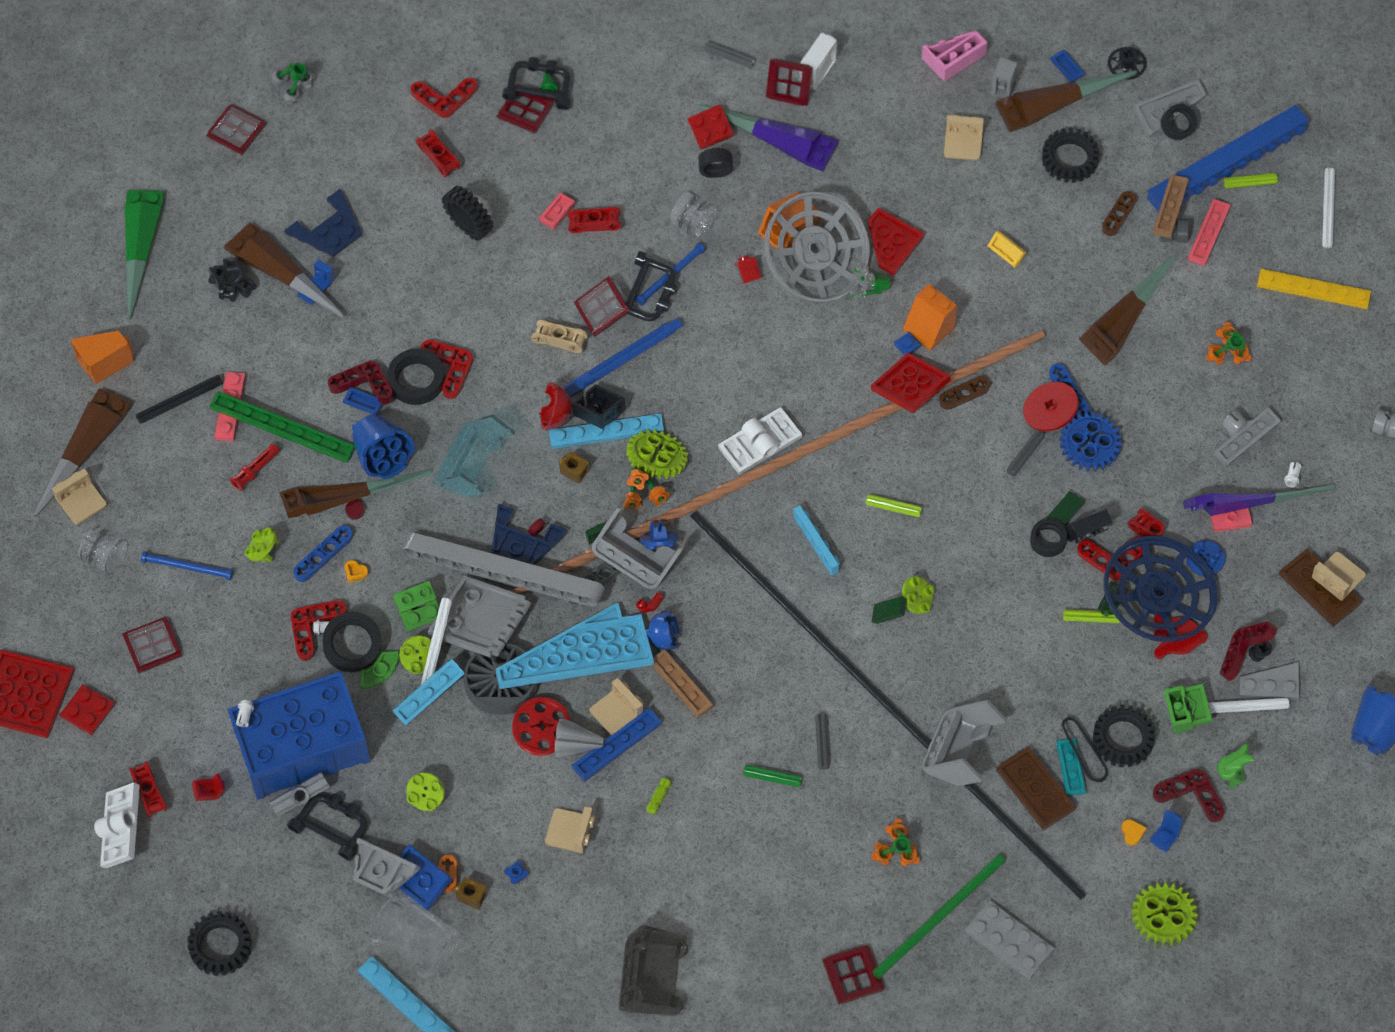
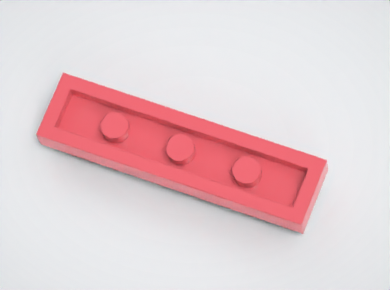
M1216 199L1212 200L1188 256V261L1202 266L1206 265L1230 210V204Z
M226 372L223 393L241 400L245 373ZM219 413L214 436L215 440L234 441L238 420Z

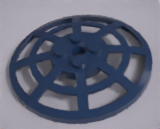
M1144 536L1133 539L1116 550L1105 568L1103 589L1111 611L1125 627L1143 638L1158 642L1186 640L1202 631L1214 615L1218 602V589L1214 575L1205 560L1198 553L1196 554L1189 546L1177 540L1160 536ZM1149 545L1165 546L1178 551L1179 554L1174 561L1164 557L1151 556ZM1141 546L1142 558L1133 561L1126 568L1118 561V558L1125 552ZM1185 557H1188L1203 573L1206 581L1194 583L1190 574L1180 566ZM1152 563L1164 564L1170 568L1167 573L1154 570ZM1145 564L1146 573L1140 578L1131 573L1137 566ZM1112 567L1122 574L1119 580V594H1109L1108 579ZM1176 572L1183 576L1188 583L1187 586L1180 587L1178 581L1173 577ZM1126 578L1136 585L1135 593L1125 594L1124 585ZM1209 588L1210 604L1207 614L1204 615L1195 611L1198 603L1197 591ZM1154 590H1160L1163 596H1157ZM1191 593L1190 608L1180 604L1182 594ZM1129 601H1137L1143 608L1140 615H1137L1128 604ZM1113 602H1122L1126 611L1136 620L1133 625L1119 613ZM1174 610L1185 614L1183 618L1171 623L1168 615ZM1150 613L1160 615L1163 624L1149 622L1146 619ZM1190 618L1202 622L1196 629L1186 635L1178 636L1174 629L1186 623ZM1142 625L1154 629H1166L1170 637L1155 636L1140 630Z

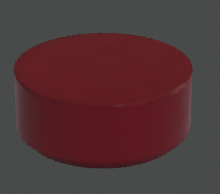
M358 500L348 502L345 507L347 517L352 520L360 519L365 513L363 503Z
M542 518L537 519L530 526L528 532L536 537L544 530L546 522Z

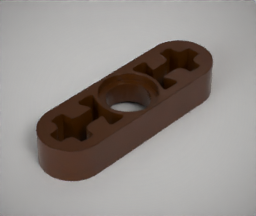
M1123 192L1114 204L1102 225V231L1105 235H1116L1136 204V195L1133 192ZM1128 198H1130L1131 201L1127 202L1126 207L1123 206L1125 199L1127 200ZM1116 211H1121L1124 213V216L1117 217L1114 215V213ZM1115 221L1114 228L1107 229Z
M976 377L943 392L940 395L939 404L943 409H953L986 394L989 391L990 382L986 377ZM978 383L985 384L984 388L978 387ZM962 390L969 391L970 395L967 397H963L959 394V392ZM945 398L951 399V403L945 401Z

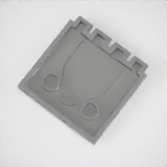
M463 576L449 598L452 600L442 641L487 657L492 655L499 656L505 646L504 643L508 642L514 629L517 628L523 615L526 614L531 606V603L526 600V596ZM437 617L428 630V636L430 637L433 636Z

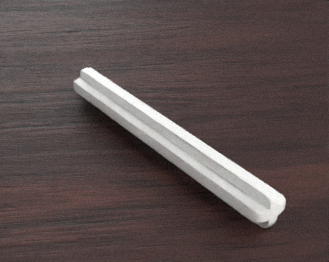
M1326 168L1324 175L1322 246L1325 248H1331L1333 244L1334 168Z
M443 597L441 599L421 684L435 673L452 600Z
M1288 698L1208 702L1210 713L1288 709L1290 702Z

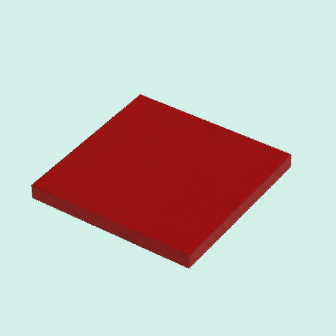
M0 650V726L48 738L74 673V668Z

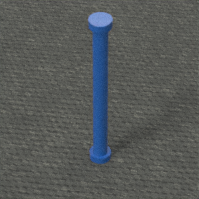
M697 243L695 248L672 268L675 271V275L700 253L703 254L705 252L702 244ZM668 274L663 275L642 295H638L635 300L643 306L645 301L667 282Z
M143 551L141 556V562L146 563V561L221 576L225 577L226 580H231L233 569L228 568V570L166 558L149 554L147 551Z

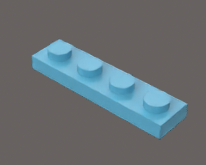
M801 506L794 508V519L831 576L837 574L840 562L837 556L832 555L829 551L830 547L827 541H823L820 537L821 534L818 527L812 525L809 513L806 510L803 511Z
M451 658L392 711L406 726L465 673Z

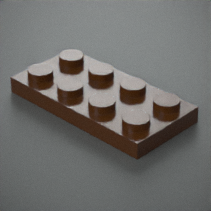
M1306 549L1281 569L1279 575L1334 627L1362 604V600L1351 591L1341 601L1312 578L1314 567L1321 561Z
M1029 747L996 767L997 773L1043 831L1076 810V806Z

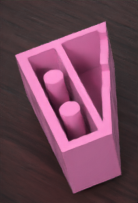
M977 31L955 36L954 39L949 41L942 40L935 45L922 46V59L945 82L984 57L987 52V41Z

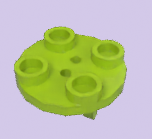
M268 527L261 531L256 530L251 536L252 541L245 550L244 555L252 562L259 560L271 562L273 558L268 553L274 545L278 546L280 543L276 539L275 530Z
M919 576L909 577L902 587V596L907 599L906 610H910L917 615L930 611L932 595L934 594L933 586L928 585Z
M416 635L408 638L400 648L399 657L401 664L406 670L413 674L424 673L431 644L430 638Z
M417 773L410 778L407 784L406 799L408 803L419 810L433 811L444 799L445 789L443 783L432 773Z

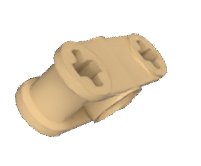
M545 320L537 321V329L531 336V339L536 343L554 346L573 353H581L584 340L588 338V334L584 330L550 323Z

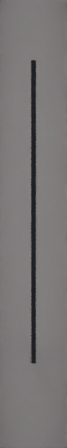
M693 512L690 517L928 750L931 742L697 512ZM973 783L964 785L1080 900L1086 896V893Z

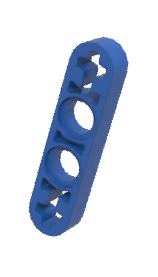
M1061 364L1052 365L1049 372L1051 381L1071 386L1081 403L1074 418L1077 420V414L1081 415V409L1083 415L1087 412L1089 416H1092L1091 409L1067 369ZM1055 370L1061 372V381L1059 375L1054 374Z
M344 525L338 527L301 560L293 570L295 579L299 582L309 580L349 544L353 538L350 527ZM347 532V537L340 536V533L345 534ZM329 544L335 545V549L330 552L326 551L325 547ZM314 557L322 559L318 564H313L311 560ZM299 570H301V571H304V570H305V571H306V575H303V574H300V575H299Z

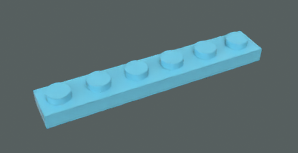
M661 414L614 420L602 429L593 424L549 430L551 448L557 449L631 438L634 434L638 435L639 431L645 433L646 429L653 433L654 429L657 433H660L661 431L664 432Z
M370 957L357 970L362 977L422 1032H454L375 958Z

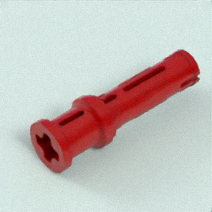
M271 443L248 466H243L235 477L230 478L231 484L239 491H242L250 480L253 481L255 479V474L280 452L278 447Z

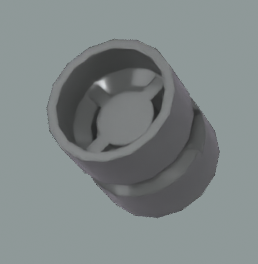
M1177 219L1171 238L1160 236V241L1171 242L1174 238L1176 242L1187 243L1188 219Z

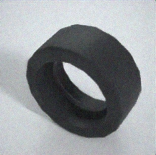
M1185 104L1171 106L1164 112L1161 118V128L1164 134L1173 140H1183L1189 137L1197 126V116L1194 110ZM1180 112L1187 117L1189 126L1186 131L1178 132L1171 127L1169 118L1172 113Z
M710 148L701 152L698 156L699 172L705 177H725L733 171L732 154L724 148ZM713 162H721L719 164H710Z
M1044 519L1038 521L1033 526L1030 544L1038 555L1054 557L1064 551L1067 543V531L1059 521ZM1045 529L1056 531L1060 536V541L1054 546L1042 545L1037 540L1039 532Z

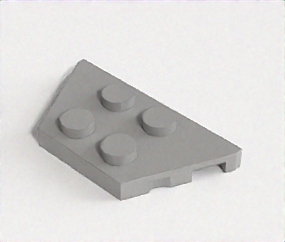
M360 838L357 839L356 844L359 845L358 855L355 856L356 868L353 880L388 897L420 870L419 866Z

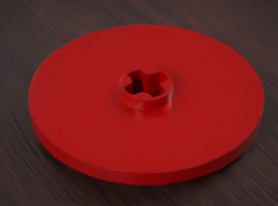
M1061 382L1041 385L1027 397L1023 407L1024 418L1028 425L1035 430L1049 432L1060 429L1074 418L1078 410L1079 401L1077 394L1072 387Z

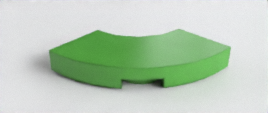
M400 651L380 652L379 658L374 665L360 670V689L373 688L385 682L393 674L399 663Z

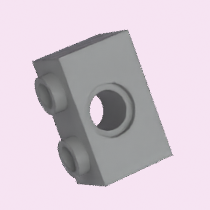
M999 59L993 75L992 95L1002 98L1010 97L1016 81L1017 62L1010 59Z

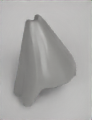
M560 718L556 730L555 757H568L603 747L604 738L574 722Z

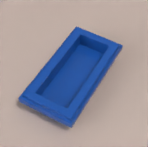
M1065 50L1049 58L1070 83L1085 75Z
M350 387L343 400V403L371 414L378 413L382 406L375 396Z

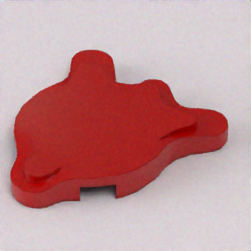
M1155 615L1154 622L1163 624L1160 615ZM1180 617L1170 618L1171 623L1181 619ZM1188 620L1183 625L1174 629L1178 636H1182L1192 632L1198 626L1193 621ZM1157 629L1154 632L1155 636L1170 637L1166 629ZM1202 630L1197 635L1186 640L1162 642L1154 650V656L1157 659H1162L1168 654H1189L1200 644L1207 641V633Z

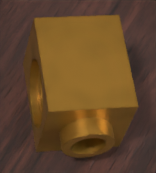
M571 451L567 456H563L559 462L560 473L578 484L590 471L589 462Z
M464 877L462 883L459 882L455 889L457 901L478 910L488 893L486 885ZM470 890L475 892L473 895L470 896L465 894L467 891Z

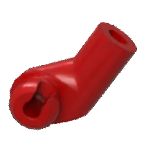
M656 593L651 601L639 599L636 602V607L642 613L653 612L663 601L664 596Z

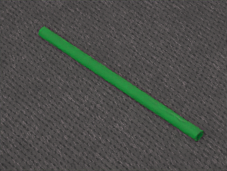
M998 854L872 971L873 974L880 979L1006 862L1005 858Z

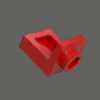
M749 255L738 258L739 262L734 263L738 267L743 284L762 278L755 257L749 258Z
M220 773L215 774L212 779L193 780L191 784L196 801L219 799L225 790V783L221 779Z

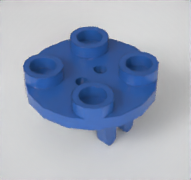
M661 520L658 521V526H655L654 522L651 521L650 532L640 537V543L646 545V549H656L657 546L661 545L673 547L676 546V541L678 540V534L666 531Z
M1199 541L1190 547L1205 560L1213 575L1222 570L1225 564V554L1219 545L1211 541ZM1187 557L1186 563L1194 573L1204 576L1195 563Z

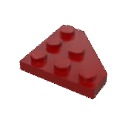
M877 208L868 220L878 268L895 276L922 241L924 233L880 208Z

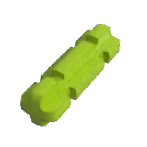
M661 778L659 786H657L650 799L651 802L646 807L648 813L653 815L657 813L658 807L667 794L666 791L671 786L669 779Z

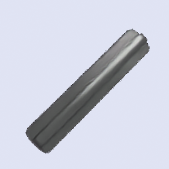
M710 41L705 45L706 52L745 67L752 68L755 64L754 58Z
M1036 430L1008 466V474L1016 476L1044 439L1043 432Z
M817 714L815 720L818 768L825 770L829 768L826 715Z

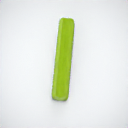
M1276 173L1230 177L1224 178L1223 185L1225 189L1276 184L1278 183V176Z
M868 494L866 498V505L914 517H920L922 512L921 506Z
M1064 610L1063 612L1064 621L1120 623L1111 611Z

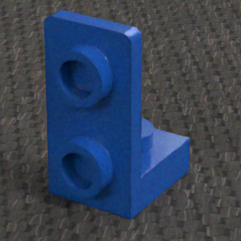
M318 259L314 263L315 274L310 280L324 292L335 280L332 267ZM298 292V297L306 301L310 305H312L315 302L309 297Z
M1166 809L1161 826L1150 838L1149 842L1166 853L1180 836L1183 824L1181 816L1174 811L1171 812Z

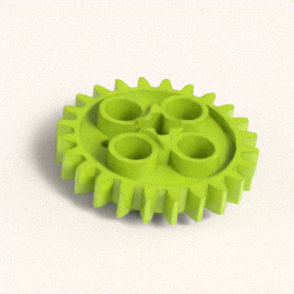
M646 429L645 433L639 431L638 435L634 434L626 448V456H629L628 461L632 462V467L637 466L638 470L649 473L651 478L657 475L658 479L661 476L668 479L669 475L673 478L675 474L680 475L681 470L683 471L686 466L688 453L685 452L686 447H681L682 442H676L677 437L670 438V433L664 435V432L661 431L659 434L655 429L653 433Z
M1158 882L1155 888L1148 885V892L1142 889L1141 895H1136L1135 900L1137 902H1133L1132 905L1135 909L1131 911V915L1134 916L1132 917V923H1137L1135 930L1141 929L1139 936L1141 937L1146 934V941L1148 942L1152 938L1154 939V945L1161 941L1162 947H1164L1165 942L1173 946L1174 940L1180 944L1181 937L1187 940V933H1193L1192 927H1196L1197 922L1195 920L1198 917V914L1194 913L1197 910V906H1191L1194 903V899H1187L1189 892L1182 894V887L1175 890V884L1173 883L1171 888H1169L1167 882L1164 883L1163 887H1160ZM1174 901L1177 905L1171 906L1167 902ZM1153 904V905H1155L1157 908H1156V909H1150L1147 905ZM1177 919L1181 921V924H1174L1172 920ZM1159 923L1162 927L1155 928L1152 924Z

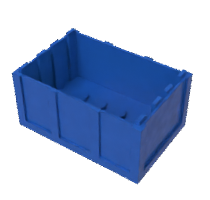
M341 671L251 701L254 710L251 711L248 727H245V724L244 727L236 725L239 713L238 706L227 709L257 800L265 798L264 796L289 787L292 788L294 785L306 781L319 772H322L323 776L328 774L331 776L337 774V771L361 763L371 762L366 739Z

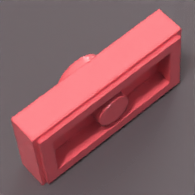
M560 192L539 217V222L555 230L568 212L575 206V201Z
M1248 508L1214 516L1210 515L1214 532L1252 527Z

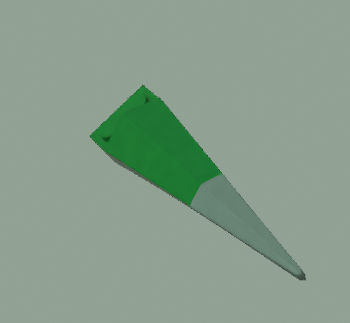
M127 190L125 233L129 319L132 318L146 262L163 210V191Z

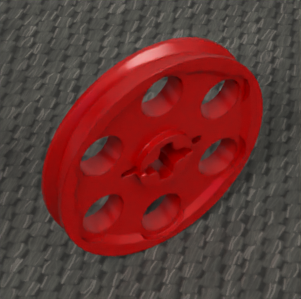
M545 697L533 698L523 703L517 709L512 723L513 736L519 747L535 756H547L554 753L556 739L554 733L557 730L559 721L554 720L552 715L554 712H561L564 716L563 719L571 721L565 707L559 702ZM543 704L546 710L539 713L535 710V705ZM521 714H526L530 720L527 723H521L518 717ZM539 723H543L544 726H547L544 728V731H541V729L538 727ZM522 733H529L531 740L524 742L520 739V735ZM546 741L549 744V748L541 750L538 747V743Z

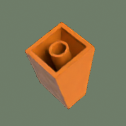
M798 192L768 206L758 231L764 239L768 223L774 212L788 199L799 195ZM804 200L789 205L780 214L788 221L795 214L805 211ZM812 205V210H818L815 206ZM812 216L813 226H818L821 217ZM805 217L796 220L792 224L798 232L806 228ZM775 220L770 232L769 243L778 249V239L783 227ZM786 232L783 248H792L794 238L788 232Z
M928 284L916 295L903 330L906 333L909 332L919 343L932 351L955 328L957 304Z
M119 330L70 340L76 359L95 384L134 362L132 357L134 352L130 347L131 342L126 335L122 336Z

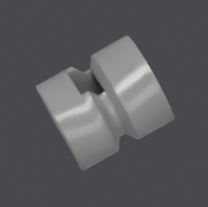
M1378 409L1372 433L1379 435L1386 433L1387 437L1395 439V413L1389 415L1388 411Z

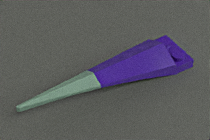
M699 105V108L704 111L712 108L705 105ZM723 110L730 124L769 143L799 162L820 171L825 170L839 144L837 139L822 135L821 132Z
M1335 484L1311 489L1273 494L1240 495L1211 493L1183 501L1184 509L1191 508V511L1204 508L1209 515L1214 516L1335 489L1336 486Z

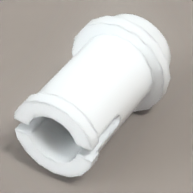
M1297 462L1295 468V463H1290L1288 474L1284 478L1285 484L1288 487H1296L1299 484L1300 480L1298 477L1302 466Z
M317 620V622H313L314 633H318V635L324 633L330 621L319 622Z
M242 700L238 704L239 713L236 725L244 727L245 724V727H248L251 711L254 710L251 701Z

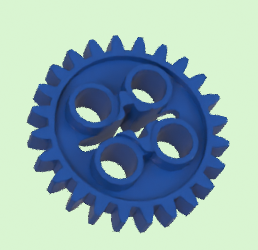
M1085 412L1084 417L1078 413L1077 420L1073 418L1070 421L1071 424L1068 423L1065 425L1066 429H1062L1061 433L1063 435L1060 436V441H1062L1060 448H1065L1062 451V455L1068 454L1066 461L1073 460L1072 466L1079 464V470L1083 466L1086 467V472L1089 471L1090 467L1096 472L1098 466L1104 470V464L1111 466V460L1116 461V455L1120 453L1118 448H1121L1122 443L1118 441L1121 440L1122 436L1117 435L1119 428L1113 429L1115 422L1109 424V417L1105 420L1102 419V413L1098 417H1096L1095 412L1092 413V416ZM1094 427L1097 431L1091 432L1087 428ZM1073 438H1080L1082 442L1076 443L1073 441ZM1100 441H1106L1109 445L1103 446L1100 444ZM1085 452H1092L1094 456L1088 457L1085 455Z

